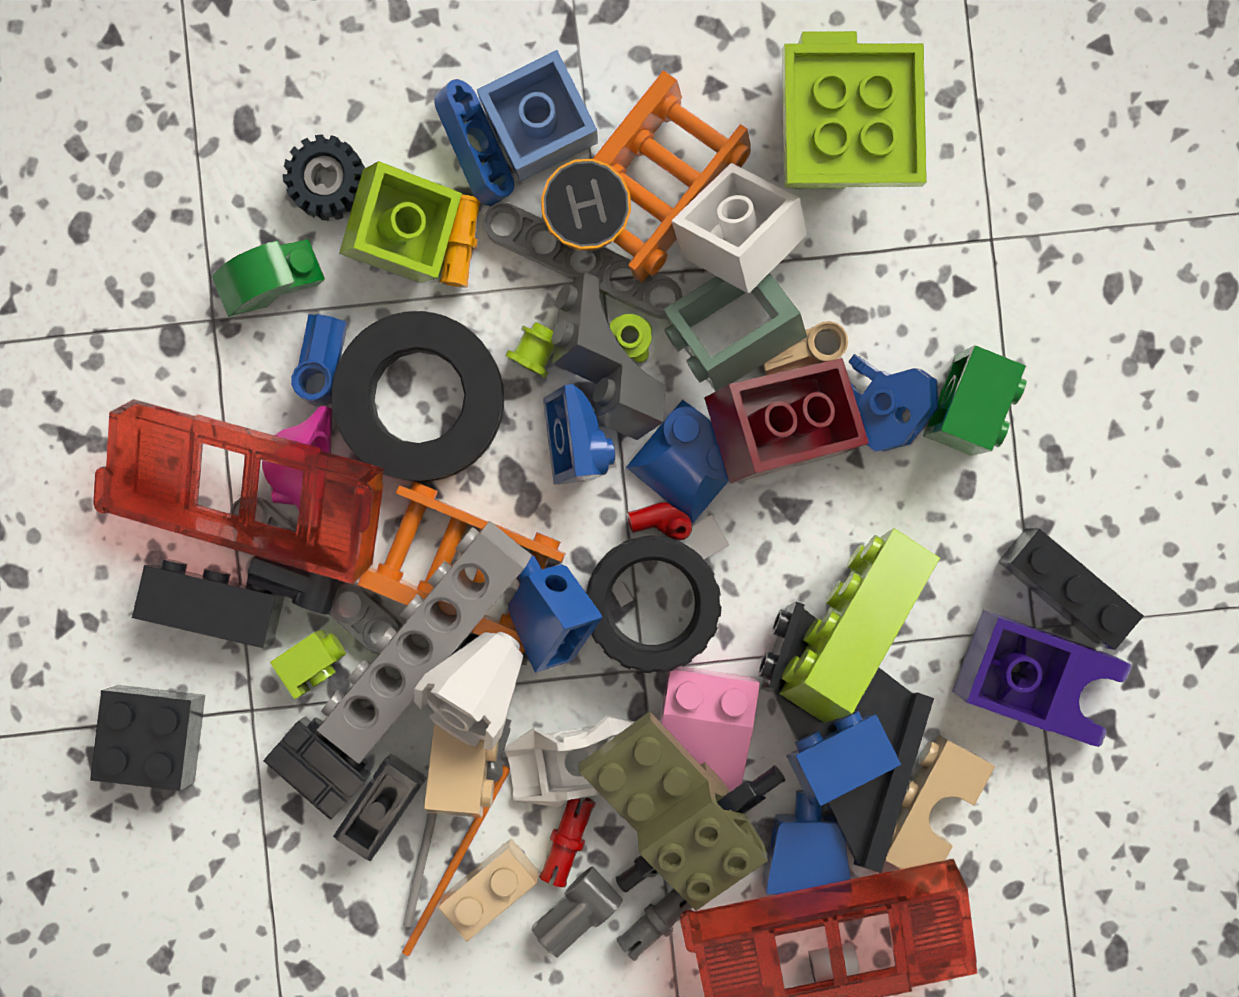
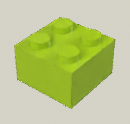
M377 161L362 171L339 254L419 283L438 279L462 193Z

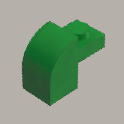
M309 239L280 245L277 240L257 246L233 257L211 276L228 317L266 308L282 294L315 287L325 280Z

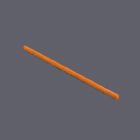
M503 765V775L494 783L492 804L510 772V768ZM483 807L482 818H474L402 950L404 955L410 956L490 807Z

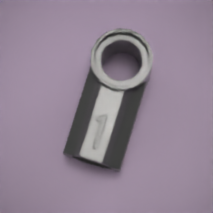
M593 866L576 878L565 891V896L532 926L531 930L537 937L538 942L548 953L553 954L556 958L592 925L596 928L604 923L623 902V898Z

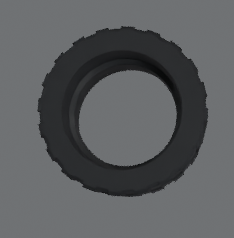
M646 535L631 538L613 547L598 562L591 574L586 594L603 617L591 634L594 641L602 647L603 653L611 660L613 658L621 663L620 666L630 670L631 668L640 670L641 673L652 674V672L660 671L665 673L673 671L674 668L679 666L684 667L689 664L699 653L702 654L708 647L707 644L715 636L718 629V619L721 617V592L711 567L695 550L682 542L665 536ZM643 561H662L673 565L687 577L694 593L695 605L690 623L678 637L663 644L647 645L630 639L617 627L611 614L610 596L616 580L626 569Z

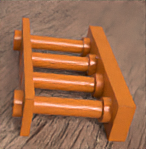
M664 70L593 158L610 165L617 171L626 183L630 192V200L662 222L646 243L627 229H624L613 241L634 257L628 266L634 278L640 283L649 274L651 276L655 275L665 264L668 257L666 252L677 240L672 220L730 163L742 167L751 152V144L746 127L740 124L729 139L681 106L682 95L678 81ZM663 122H674L717 153L702 173H699L654 141V133ZM636 156H646L689 187L674 208L626 175V168Z
M413 481L411 488L399 485L396 494L410 499V502L384 564L379 563L377 569L372 567L364 568L357 585L407 606L417 594L425 599L434 588L428 583V580L444 561L451 565L457 551L455 548L460 543L467 524L483 529L489 521L435 499L438 491L415 481ZM429 507L451 516V519L425 581L420 580L418 586L401 580L404 572L400 570L425 510ZM494 524L516 543L533 550L532 556H535L542 569H545L549 558L563 562L566 553L558 550L560 541L536 532L534 539ZM477 569L473 581L482 583L485 582V577ZM438 601V606L442 612L447 615H457L455 607L450 602ZM509 612L507 615L502 614L500 620L485 615L471 631L479 636L484 632L494 634L504 632L519 643V651L524 654L525 652Z

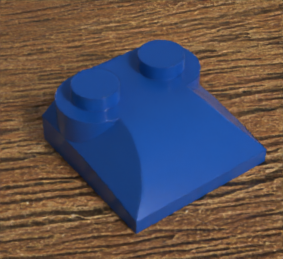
M574 384L564 385L544 397L543 404L554 485L586 481L606 475L609 465H613L615 462L614 444L611 438H606L603 431L599 430L597 417L584 393Z
M683 399L626 466L629 471L666 502L689 516L692 523L697 520L729 482L711 421Z

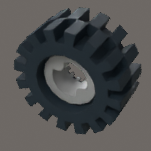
M323 134L315 135L316 140L312 142L305 138L301 140L303 147L298 150L294 146L291 149L290 153L293 156L291 161L285 159L283 167L287 170V174H283V182L288 187L286 191L294 203L307 215L313 218L317 216L324 221H329V217H334L336 220L344 218L343 213L347 211L351 213L365 166L351 145L346 141L344 143L341 142L336 136L330 135V139H326ZM320 168H325L328 172L336 170L337 179L331 187L327 188L323 183L316 186L314 176L317 175V171L321 170Z

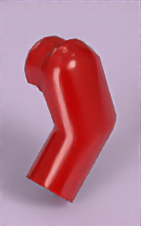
M660 502L626 513L632 533L654 527L666 536L678 541L687 539L692 533V522L689 516L666 502Z

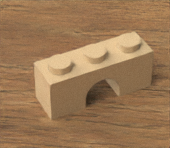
M941 735L937 736L935 742L929 741L921 752L918 764L922 767L914 782L909 780L885 860L930 885H933L953 847L947 839L931 829L929 817L933 806L939 800L946 797H957L975 806L995 768V765Z

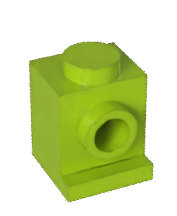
M322 629L312 633L270 661V664L295 700L310 691L306 682L310 681L312 686L315 687L335 674L336 671L332 665L342 659L346 652L333 633L326 635Z

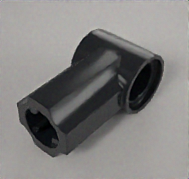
M260 546L249 566L247 583L291 598L293 604L304 609L330 615L345 572L310 559L303 561L286 553Z

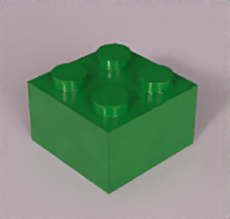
M976 345L955 355L938 396V410L929 420L923 437L970 456L991 452L994 446L1000 447L1010 426V423L1005 421L1010 405H1016L1019 402L1026 387L1027 381L1022 379L1026 365Z

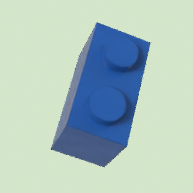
M859 711L853 712V714L842 717L834 722L837 730L823 737L819 731H816L794 742L797 750L786 755L810 805L822 806L901 765L876 714L861 717Z

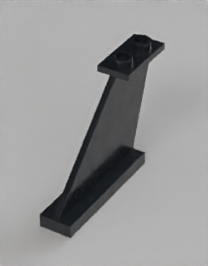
M799 602L788 605L786 611L779 610L772 628V634L777 636L773 651H766L758 671V676L763 678L760 689L773 692L796 741L816 731H819L823 737L837 730L834 722L839 720L836 719L824 723L779 694L786 683L781 678L785 668L794 656L799 658L802 656L808 645L803 640L812 623L817 619L804 609L805 604ZM880 667L854 712L859 711L861 717L877 715L901 765L827 803L854 858L853 864L878 873H882L934 701V698L927 695L910 692Z

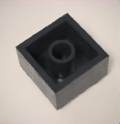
M116 685L101 690L90 781L181 791L193 784L196 777L205 695Z

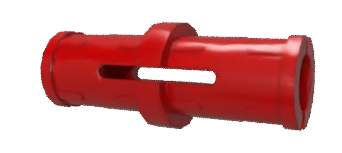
M581 798L567 801L558 829H553L550 840L553 843L543 870L539 875L542 881L549 884L557 866L559 870L553 886L566 887L577 851H582L585 840L582 839L592 810L596 805V802L590 798H585L579 814L576 813Z

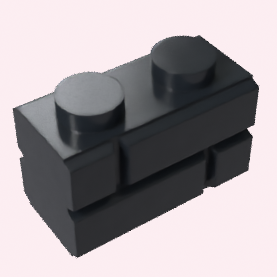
M305 716L294 724L263 762L331 820L371 776V773L365 768L368 765V761L365 758L358 764L317 731L323 723L321 719L315 717L311 721Z
M390 753L383 760L373 775V779L369 781L333 837L371 862L427 777Z

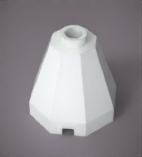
M484 632L423 676L414 689V703L421 710L427 703L434 710L429 716L433 723L465 744L476 747L480 740H484L483 749L492 751L502 736L522 665L523 655L519 651V643L504 632H497V634Z

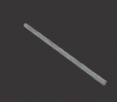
M428 813L403 923L405 927H412L437 816L434 813Z

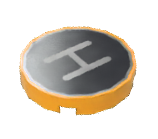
M575 159L558 167L547 180L541 196L542 219L549 233L562 244L578 251L598 250L613 243L625 229L631 212L630 192L623 177L610 165L595 159Z

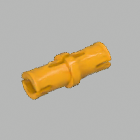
M461 195L445 251L439 281L441 284L460 288L468 287L472 252L477 249L478 245L475 232L481 202L476 197Z

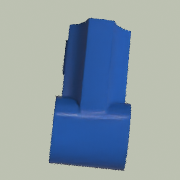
M308 314L299 364L291 376V385L294 392L309 404L325 406L332 402L333 378L342 356L348 323L344 320L326 315ZM314 374H324L325 385L323 389L318 393L308 394L306 390L307 380Z

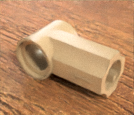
M831 321L821 322L815 327L806 329V338L762 364L765 374L770 375L839 359L847 350L848 336L846 331L838 323ZM827 331L835 335L838 340V348L834 354H821L816 349L814 340L818 333Z

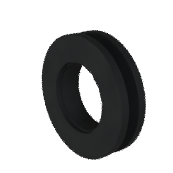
M408 311L392 314L372 323L362 330L347 346L340 358L333 378L332 408L337 427L344 441L352 452L365 464L380 473L397 479L428 482L458 474L474 464L485 453L493 442L501 424L504 411V387L500 371L493 356L484 343L470 329L458 321L441 314L426 311ZM415 353L437 355L450 363L460 376L464 391L462 412L453 427L439 438L421 443L404 441L391 434L379 419L375 404L377 383L386 368L402 356Z

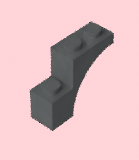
M584 271L573 282L565 284L557 295L556 308H558L557 326L552 335V344L554 345L552 364L597 384L593 392V401L595 402L594 413L598 424L639 440L664 422L666 385L642 370L622 349L613 335L602 309L599 278Z

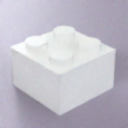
M730 163L672 220L683 258L748 294L807 236L800 197L733 163Z

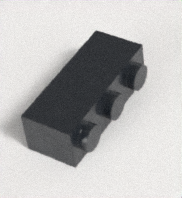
M1026 528L998 561V563L1098 647L1116 650L1144 617L1143 614L1040 528Z
M161 558L159 565H144L132 618L259 648L273 645L284 596L247 582L245 585L229 581L231 574L224 571L204 568L203 575L186 571L188 564L176 560Z

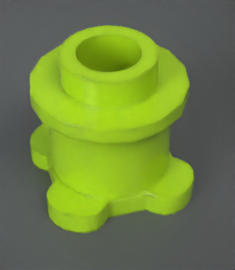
M623 314L615 317L610 322V329L622 349L635 362L642 363L646 361L649 357L648 348L652 340V325L641 316L635 314ZM629 330L634 331L638 336L637 341L630 344L624 342L621 338L622 334Z
M534 322L531 328L523 325L521 330L524 333L514 352L507 350L505 356L537 375L546 378L549 372L545 370V367L554 352V345L552 344L554 331L537 322Z

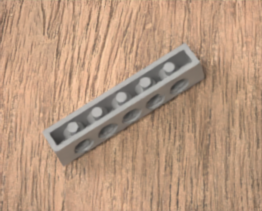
M489 521L480 533L473 527L469 530L455 548L461 553L452 566L446 561L441 564L428 580V583L434 588L427 597L423 599L417 594L400 614L407 621L398 632L391 626L373 647L379 652L378 656L371 664L363 659L347 678L353 684L349 691L343 695L337 690L321 710L327 718L317 731L358 764L414 700V689L423 676L452 655L524 570L532 555L492 522ZM475 567L479 569L485 577V582L477 583L470 580L466 575L465 568ZM438 601L450 602L455 607L457 615H447L442 612L438 606ZM411 634H420L425 637L429 647L416 645L412 640ZM385 666L397 669L402 679L390 677L385 670ZM359 698L370 701L375 710L364 708L360 704Z

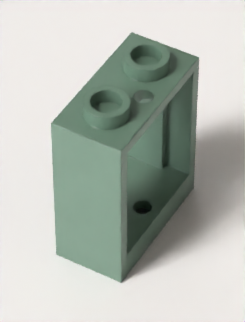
M770 273L751 292L772 320L713 357L706 351L691 330V327L746 292L715 276L663 309L670 324L664 331L677 352L685 348L690 356L686 362L699 383L707 380L714 391H717L728 384L734 383L807 337L801 313Z

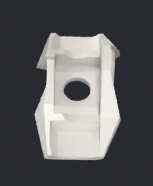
M606 715L597 725L583 727L582 730L571 729L565 732L544 733L534 727L505 747L513 786V800L522 803L560 807L570 799L594 795L602 796L582 775H574L567 770L565 765L566 756L571 751L577 749L591 755L635 721Z

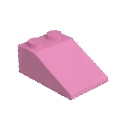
M682 666L674 668L673 671L667 672L660 722L700 765L705 762L720 777L731 792L742 784L754 726L760 682L756 678Z

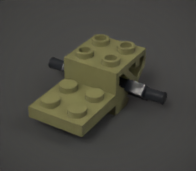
M650 711L579 763V773L637 831L640 856L634 860L635 865L615 878L617 885L623 892H629L630 889L647 877L652 878L660 874L697 911L768 862L765 845L745 813L765 800V794L786 781L783 773L776 765H773L772 768L755 780H747L730 792L720 777L705 762L700 765Z

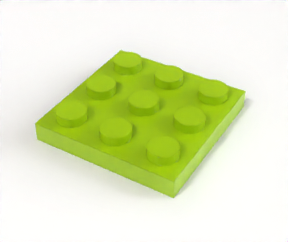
M924 43L784 44L782 48L784 188L923 187L927 183Z

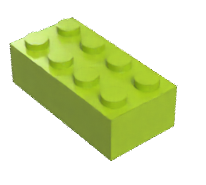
M895 528L881 537L874 535L866 546L860 544L847 563V567L851 569L844 583L838 581L825 601L830 608L823 620L817 618L806 632L803 640L808 645L800 658L794 656L785 668L781 678L786 683L779 694L824 723L853 714L939 562L940 557Z

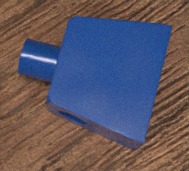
M531 556L524 570L516 578L520 586L508 604V612L534 672L538 673L572 662L603 617L567 566L560 564L542 569L535 556Z
M797 790L795 814H776L774 817L767 852L768 862L765 863L762 880L766 894L852 896L846 842L833 815H822V806L810 805L803 790Z

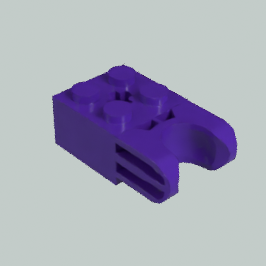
M983 609L952 692L966 703L1049 732L1052 731L1080 742L1100 747L1107 733L1106 728L1095 724L1093 720L1083 715L1079 705L1081 692L1086 685L1098 679H1110L1123 683L1127 680L1132 665L1116 656ZM1017 663L1021 665L1018 673L1011 672Z

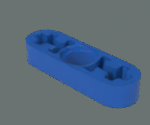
M459 79L451 80L435 94V109L473 195L481 203L492 206L501 202L513 192L514 179L477 94L466 82ZM467 134L472 135L478 141L481 152L472 147Z

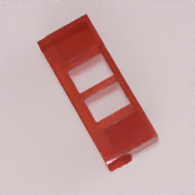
M133 399L109 412L106 467H100L95 472L93 505L96 511L102 514H113L354 584L373 565L384 484L382 483L384 468L324 452L322 448L199 414L194 416ZM203 444L245 455L239 516L198 505ZM261 460L303 471L297 532L255 521Z
M954 858L699 911L686 910L680 915L685 947L687 951L696 954L705 997H887L912 992L911 987L977 974V958L968 888ZM887 913L895 966L847 976L838 923ZM824 926L833 979L784 989L775 936Z

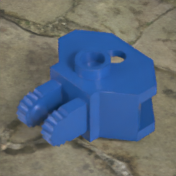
M853 354L848 361L849 364L858 373L872 380L864 393L850 382L869 444L867 446L875 452H885L911 445L938 410L937 379L918 368L894 374L879 371L860 356ZM908 409L911 416L909 421L905 422L903 420V413Z

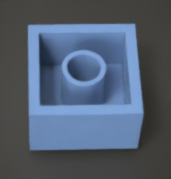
M558 50L476 89L480 103L519 182L598 144L597 128Z

